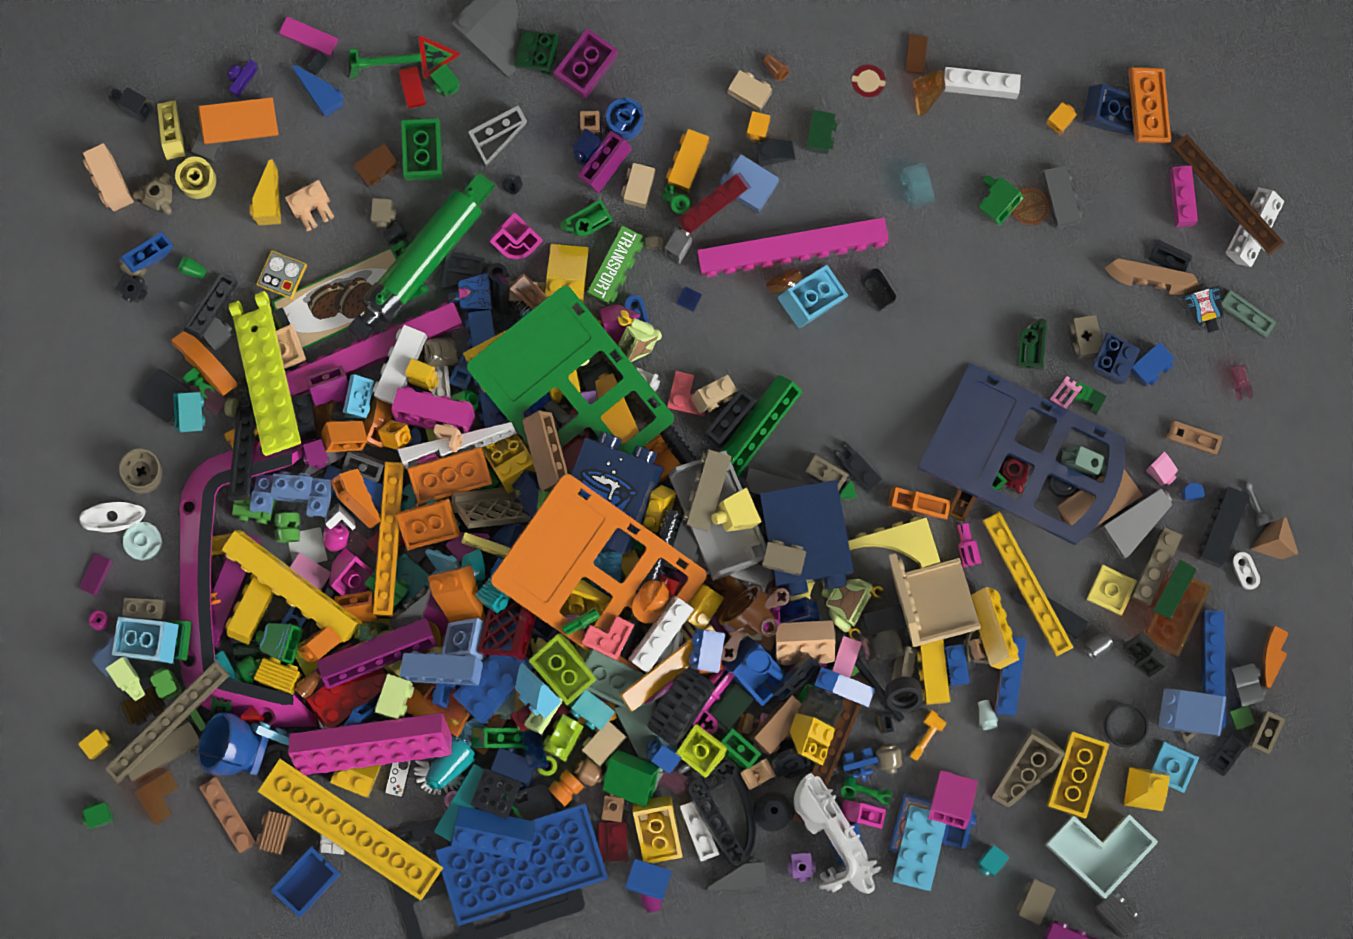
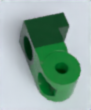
M1076 383L1075 386L1078 387L1080 385L1083 388L1073 401H1081L1092 407L1089 412L1097 415L1107 396L1083 383ZM1071 390V391L1069 392V396H1070V397H1071L1072 394L1074 393L1073 390Z

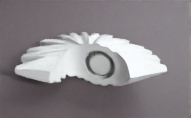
M415 760L420 767H414L416 771L414 774L422 776L416 781L417 783L424 782L421 788L425 787L424 791L429 789V793H431L432 789L427 786L425 780L430 768L429 760ZM459 774L447 785L454 791V787L458 788L457 784L461 786L460 780H465V777ZM447 785L443 787L446 794L448 793ZM436 789L433 791L434 795L436 794V791L438 795H441V790Z

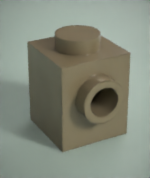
M373 198L372 224L377 228L392 226V220L396 218V209H393L392 199Z

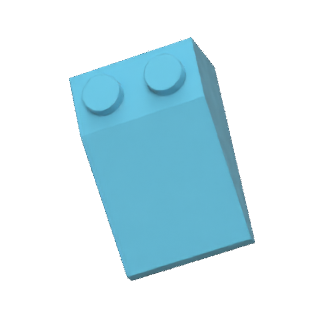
M828 265L785 290L778 297V300L800 329L847 298L848 294Z
M118 617L112 655L173 663L179 625L161 621Z

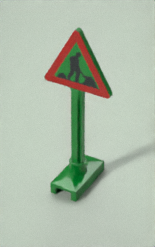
M421 35L418 37L419 54L366 58L359 57L357 49H349L347 60L351 66L349 77L357 78L359 69L367 68V66L421 62L423 79L426 80L442 65H448L458 58L460 53Z

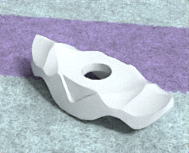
M109 502L83 511L79 516L81 525L87 530L116 532L140 522L145 516L146 510L139 505L131 503ZM115 511L118 515L117 520L110 521L107 518V513Z

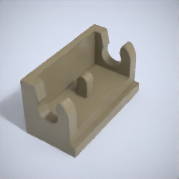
M818 454L814 456L806 472L823 482L837 480L838 490H840L850 474Z

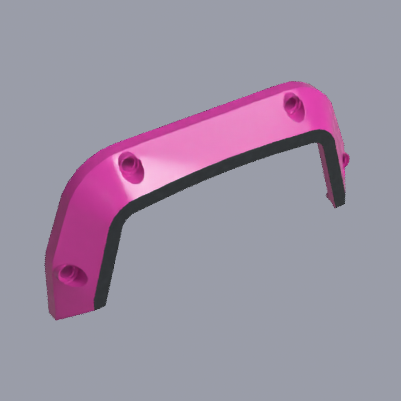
M301 440V444L267 456L262 453L260 441H254L251 477L293 465L303 457L302 453H305L303 445L316 440ZM233 450L210 458L199 465L191 473L181 494L180 621L192 622L187 658L192 656L195 660L194 664L190 667L186 665V660H180L181 675L186 688L215 662L211 609V552L214 510L218 490L223 485L230 484ZM193 503L195 506L194 510L189 513L186 512V506ZM226 679L201 703L202 706L211 711V699L213 696H217V700L224 698L225 702L228 699L232 700V714L240 718L253 705L262 716L266 713L272 714V721L267 723L271 725L270 728L318 727L317 717L295 695L231 679ZM217 705V712L220 713V706Z

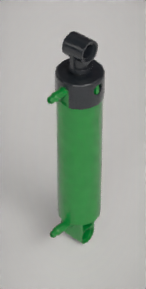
M479 173L463 192L455 190L383 276L363 296L361 301L366 307L363 311L364 314L362 316L358 315L348 327L349 331L364 342L374 331L375 323L383 321L390 324L408 300L480 217L482 211L479 206L495 187L492 181Z

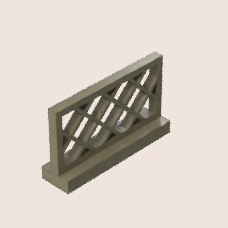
M524 485L509 494L504 487L454 492L452 494L451 507L453 513H458L468 528L530 522L537 512V509L526 495L527 488Z

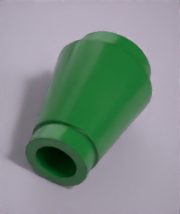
M183 256L178 267L181 274L201 279L204 278L207 272V268H204V266L191 257Z

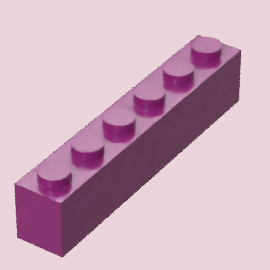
M247 534L261 545L262 540L260 538ZM225 555L223 558L224 566L222 570L219 569L215 578L217 580L215 588H211V593L217 592L216 599L221 600L220 603L211 605L214 646L218 648L226 631V623L234 612L235 605L249 575L248 572L240 567V563L236 560L228 559Z
M424 618L317 660V665L321 678L327 689L398 662L403 659L404 653H411L412 651L423 652L436 647L437 644L427 619Z

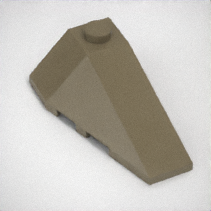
M1031 728L998 784L992 798L1009 808L1035 784L1037 785L1045 776L1052 773L1062 760L1065 752L1049 737Z

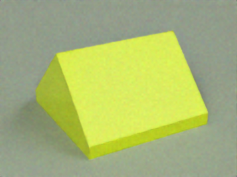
M695 724L678 749V753L682 760L706 778L724 758L727 747L699 725Z

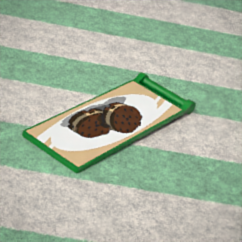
M406 240L296 290L293 299L283 296L272 301L275 311L283 307L290 324L294 325L302 350L347 330L351 322L358 315L362 316L364 314L363 311L366 307L361 299L397 259L395 252L400 250L402 253L408 246ZM423 283L408 301L429 292L428 287Z

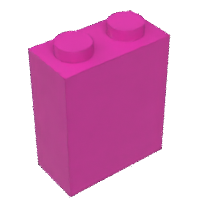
M940 770L935 784L928 819L966 830L972 812L978 781Z

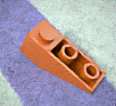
M376 397L363 425L368 440L366 444L382 448L383 443L378 430L392 420L393 412L391 409L392 404L379 400Z
M358 469L341 473L330 481L338 499L368 528H372L381 521Z

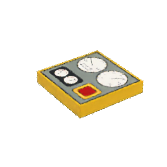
M271 251L256 285L286 298L293 299L307 264Z

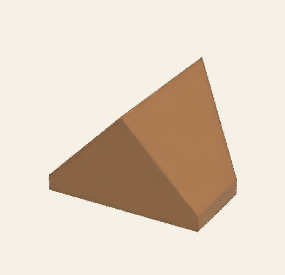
M1285 517L1268 524L1250 550L1281 560L1297 555L1298 551L1287 518Z

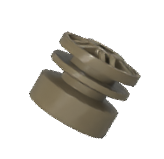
M134 449L122 458L119 465L120 475L126 487L132 492L138 494L150 493L162 481V467L157 457L151 451ZM145 469L146 475L140 476L138 471Z

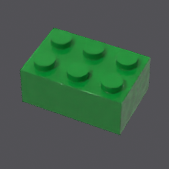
M439 118L401 120L403 176L405 181L443 179L441 123Z

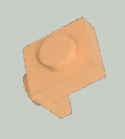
M436 424L434 428L436 436L440 439L450 440L449 447L452 452L457 453L458 447H461L463 442V436L458 428H454L450 424Z
M767 758L750 767V769L741 772V776L749 790L776 776Z

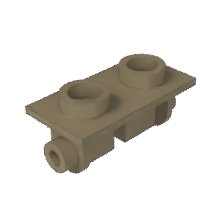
M907 646L897 647L892 680L899 677L912 678L917 649Z

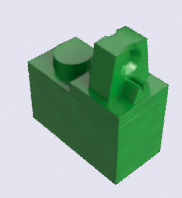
M987 174L983 181L989 187L987 191L990 195L983 198L979 208L983 215L1000 226L1024 197L1020 190L1004 178L998 177L995 180Z

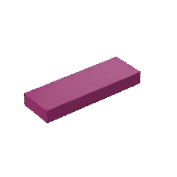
M288 16L279 32L280 35L330 57L339 41L336 37Z

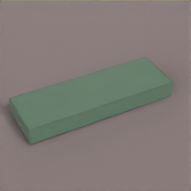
M1231 289L1222 300L1225 311L1263 338L1268 336L1277 323Z

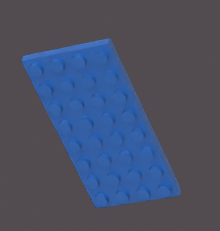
M586 804L531 820L536 823L529 861L453 845L435 850L439 864L443 867L441 871L457 925L460 926L607 880L608 876Z

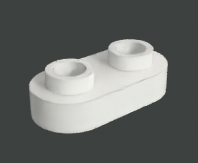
M1245 552L1236 554L1232 559V566L1240 585L1246 590L1256 588L1260 583V577L1251 556ZM1239 559L1244 561V566L1239 565ZM1247 577H1250L1252 579L1251 584H1248L1246 582Z

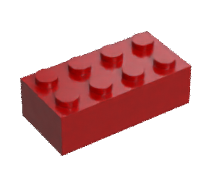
M380 668L329 689L324 686L306 699V705L325 729L337 728L350 718L354 709L381 695L387 675Z

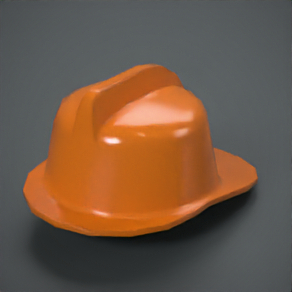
M650 580L645 582L640 588L632 603L633 614L639 621L652 623L661 616L669 602V591L665 583Z

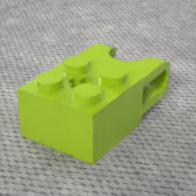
M562 714L561 718L556 719L552 727L554 729L552 736L548 735L543 745L545 746V752L567 762L584 730V726Z

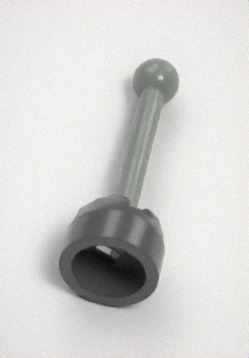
M1248 482L1245 484V488L1249 491L1257 511L1254 519L1257 528H1261L1272 522L1268 514L1261 512L1252 491L1253 486Z

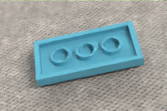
M910 805L892 882L931 891L946 824L928 819L930 810Z

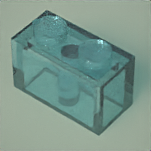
M925 162L903 168L900 179L902 185H906L907 192L905 196L907 203H911L912 208L934 203L936 197Z

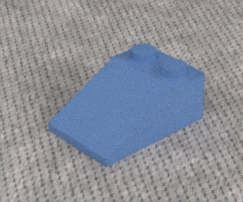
M1164 688L1158 727L1171 731L1220 736L1226 697Z

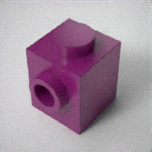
M323 439L303 445L305 453H302L305 464H309L310 467L315 466V469L326 466L325 462L330 461L328 453L325 451Z

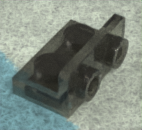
M808 686L806 688L807 696L798 709L799 714L814 717L833 727L844 710L842 699L838 695L829 694L818 687Z

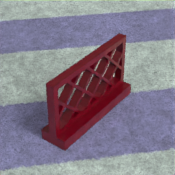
M514 602L509 607L506 606L505 610L498 615H495L489 609L477 652L482 655L516 657L517 660H525L536 615L518 602ZM520 605L522 607L521 612L513 616L510 611ZM509 613L512 619L502 625L499 619ZM498 622L501 627L491 633V625ZM513 623H516V630L509 634L506 629ZM504 631L507 636L497 642L494 637ZM493 639L496 644L490 649H485L486 643ZM511 640V650H503L501 646Z

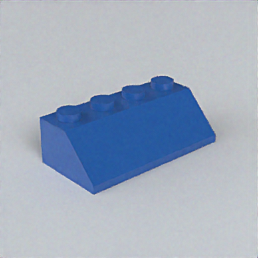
M459 806L451 845L529 861L536 822L510 816L506 820L482 810Z

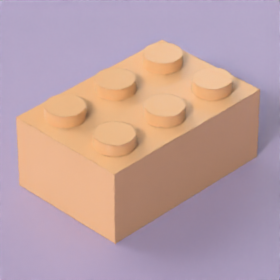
M104 143L83 153L85 156L83 163L90 174H93L91 180L98 191H101L98 194L106 208L110 207L114 212L134 202L111 152Z
M834 621L780 623L775 633L776 664L784 666L797 664L807 653L819 663L835 662Z

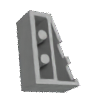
M519 106L468 132V136L485 167L527 124V120Z

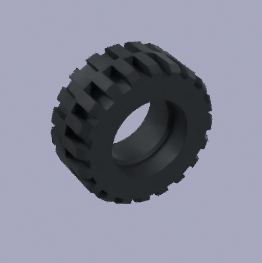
M686 668L676 678L653 712L648 722L649 730L670 745L678 744L710 699L715 689L713 683L692 668Z

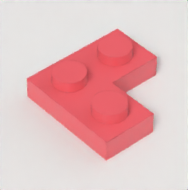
M676 371L667 406L668 409L704 417L705 412L699 414L690 399L693 395L690 393L694 375Z
M615 616L607 633L589 625L581 643L617 660L634 624Z

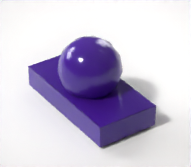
M251 59L244 68L240 65H232L228 68L227 77L233 82L229 91L236 98L239 97L258 70L257 64Z

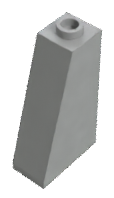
M1160 489L1101 528L1122 560L1133 552L1172 506L1170 502L1172 499L1166 491L1163 492Z

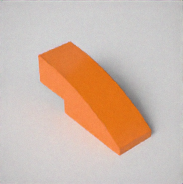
M898 487L890 488L887 507L945 520L948 519L951 505L950 500Z
M1277 626L1271 627L1263 650L1262 682L1265 689L1271 688L1287 656V653L1282 651L1281 648L1289 633Z

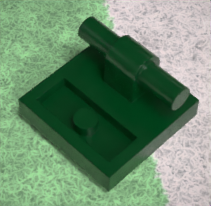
M522 30L514 66L521 69L541 70L542 75L549 76L552 64H554L559 36L555 33Z

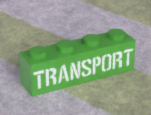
M624 226L621 227L587 292L589 297L607 306L610 301H615L618 292H616L618 286L624 284L627 277L625 275L627 269H631L635 263L634 255L636 252L640 253L644 245L642 235Z

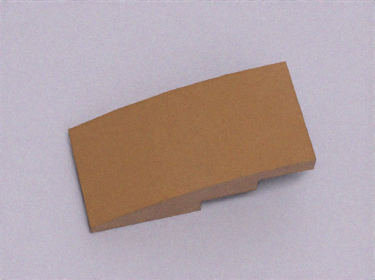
M1125 469L1117 494L1098 525L1143 496ZM1103 475L1096 481L1099 483H1103L1105 475ZM1081 490L1058 505L1057 509L1069 526H1072L1086 513L1096 498Z

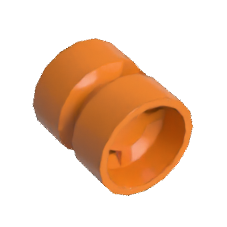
M567 769L560 775L559 782L554 781L547 788L564 806L573 799L572 794H577L584 788Z

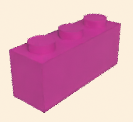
M1192 165L1172 167L1169 177L1175 228L1194 226L1198 222Z

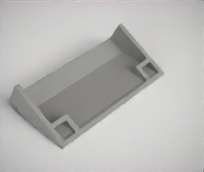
M726 451L720 452L722 454L728 455ZM700 459L675 467L668 474L684 512L690 508L689 496L691 490L695 491L697 484L694 482L697 471L700 472L702 468ZM731 461L717 505L743 490ZM712 522L709 531L690 527L713 581L764 561L767 546L758 525L751 529L728 532L724 530L722 523L714 525Z

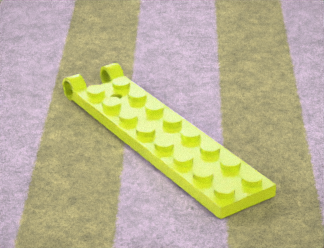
M263 291L255 294V300L259 309L244 314L240 301H235L229 304V310L234 320L262 453L267 456L301 444L271 312L270 300L267 293ZM254 327H258L256 332H252Z

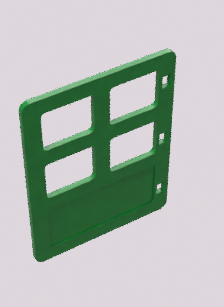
M562 286L467 364L470 374L506 418L512 422L515 429L527 443L528 440L523 424L525 416L523 413L554 387H558L578 411V416L557 432L561 448L587 427H590L597 436H599L600 431L614 435L603 422L601 416L631 391L638 393L655 414L656 418L625 444L621 443L619 449L633 454L636 445L645 446L674 421L672 412L569 286ZM575 303L584 311L579 316L572 309ZM613 350L622 358L617 363L610 355ZM598 351H603L621 372L623 379L593 404H589L568 377ZM651 396L659 404L655 409L647 401Z

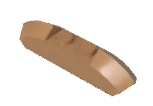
M1120 258L1105 267L1106 271L1113 278L1132 286L1133 281H1136V284L1141 286L1150 284L1155 285V288L1160 290L1169 288V294L1173 295L1188 294L1200 289L1198 280L1191 273Z

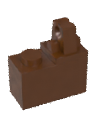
M709 573L704 580L705 584L724 597L714 613L719 619L725 608L747 589L746 585L731 575L713 581Z

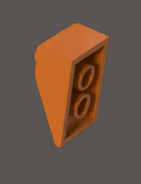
M471 565L440 571L428 576L432 595L450 623L479 618L483 622L486 621L482 603L476 597L478 587Z

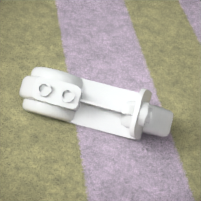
M811 773L806 775L796 789L794 809L801 815L805 822V827L810 832L816 834L822 829L825 831L846 866V871L837 874L833 867L827 869L830 877L825 872L821 873L820 877L824 882L818 885L819 889H826L827 892L831 890L834 893L843 887L842 883L849 880L857 890L867 894L875 890L871 876L880 871L881 867H873L877 863L876 860L868 861L866 851L859 840L860 835H856L853 830L854 826H850L834 800L836 795L831 796L830 794L833 790L827 789L819 776L814 777Z

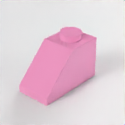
M1163 452L1145 471L1163 486L1166 483L1170 485L1177 478L1174 474L1178 469L1169 456Z

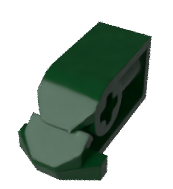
M1040 318L1033 325H1029L1022 331L1018 357L1019 368L1044 370L1048 332L1047 320ZM1030 335H1032L1034 338L1032 339L1031 343H1029L1027 340L1029 339Z

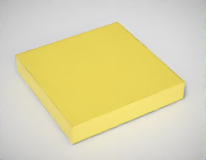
M1101 565L1086 600L1122 616L1137 584V580L1105 565Z

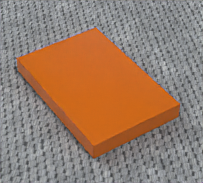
M449 499L395 514L407 550L449 540L461 535Z

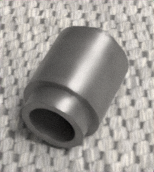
M1106 632L1099 633L1085 643L1086 648L1084 651L1090 659L1092 657L1098 659L1109 651L1114 643Z

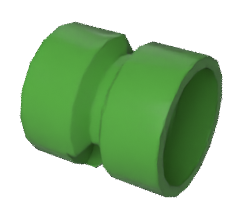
M299 513L274 514L275 526L278 527L275 530V542L288 543L300 541V530L297 529V526L300 525Z

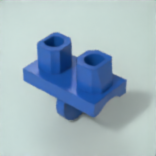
M871 748L860 750L863 761L859 762L855 761L853 752L844 754L843 772L859 769L858 772L853 773V777H861L863 782L867 781L866 775L873 774L871 768L864 770V767L878 763V759L874 757Z

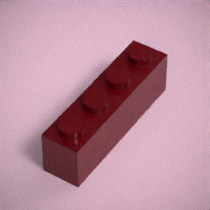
M740 172L736 173L679 217L677 221L685 231L691 234L748 191L751 186Z

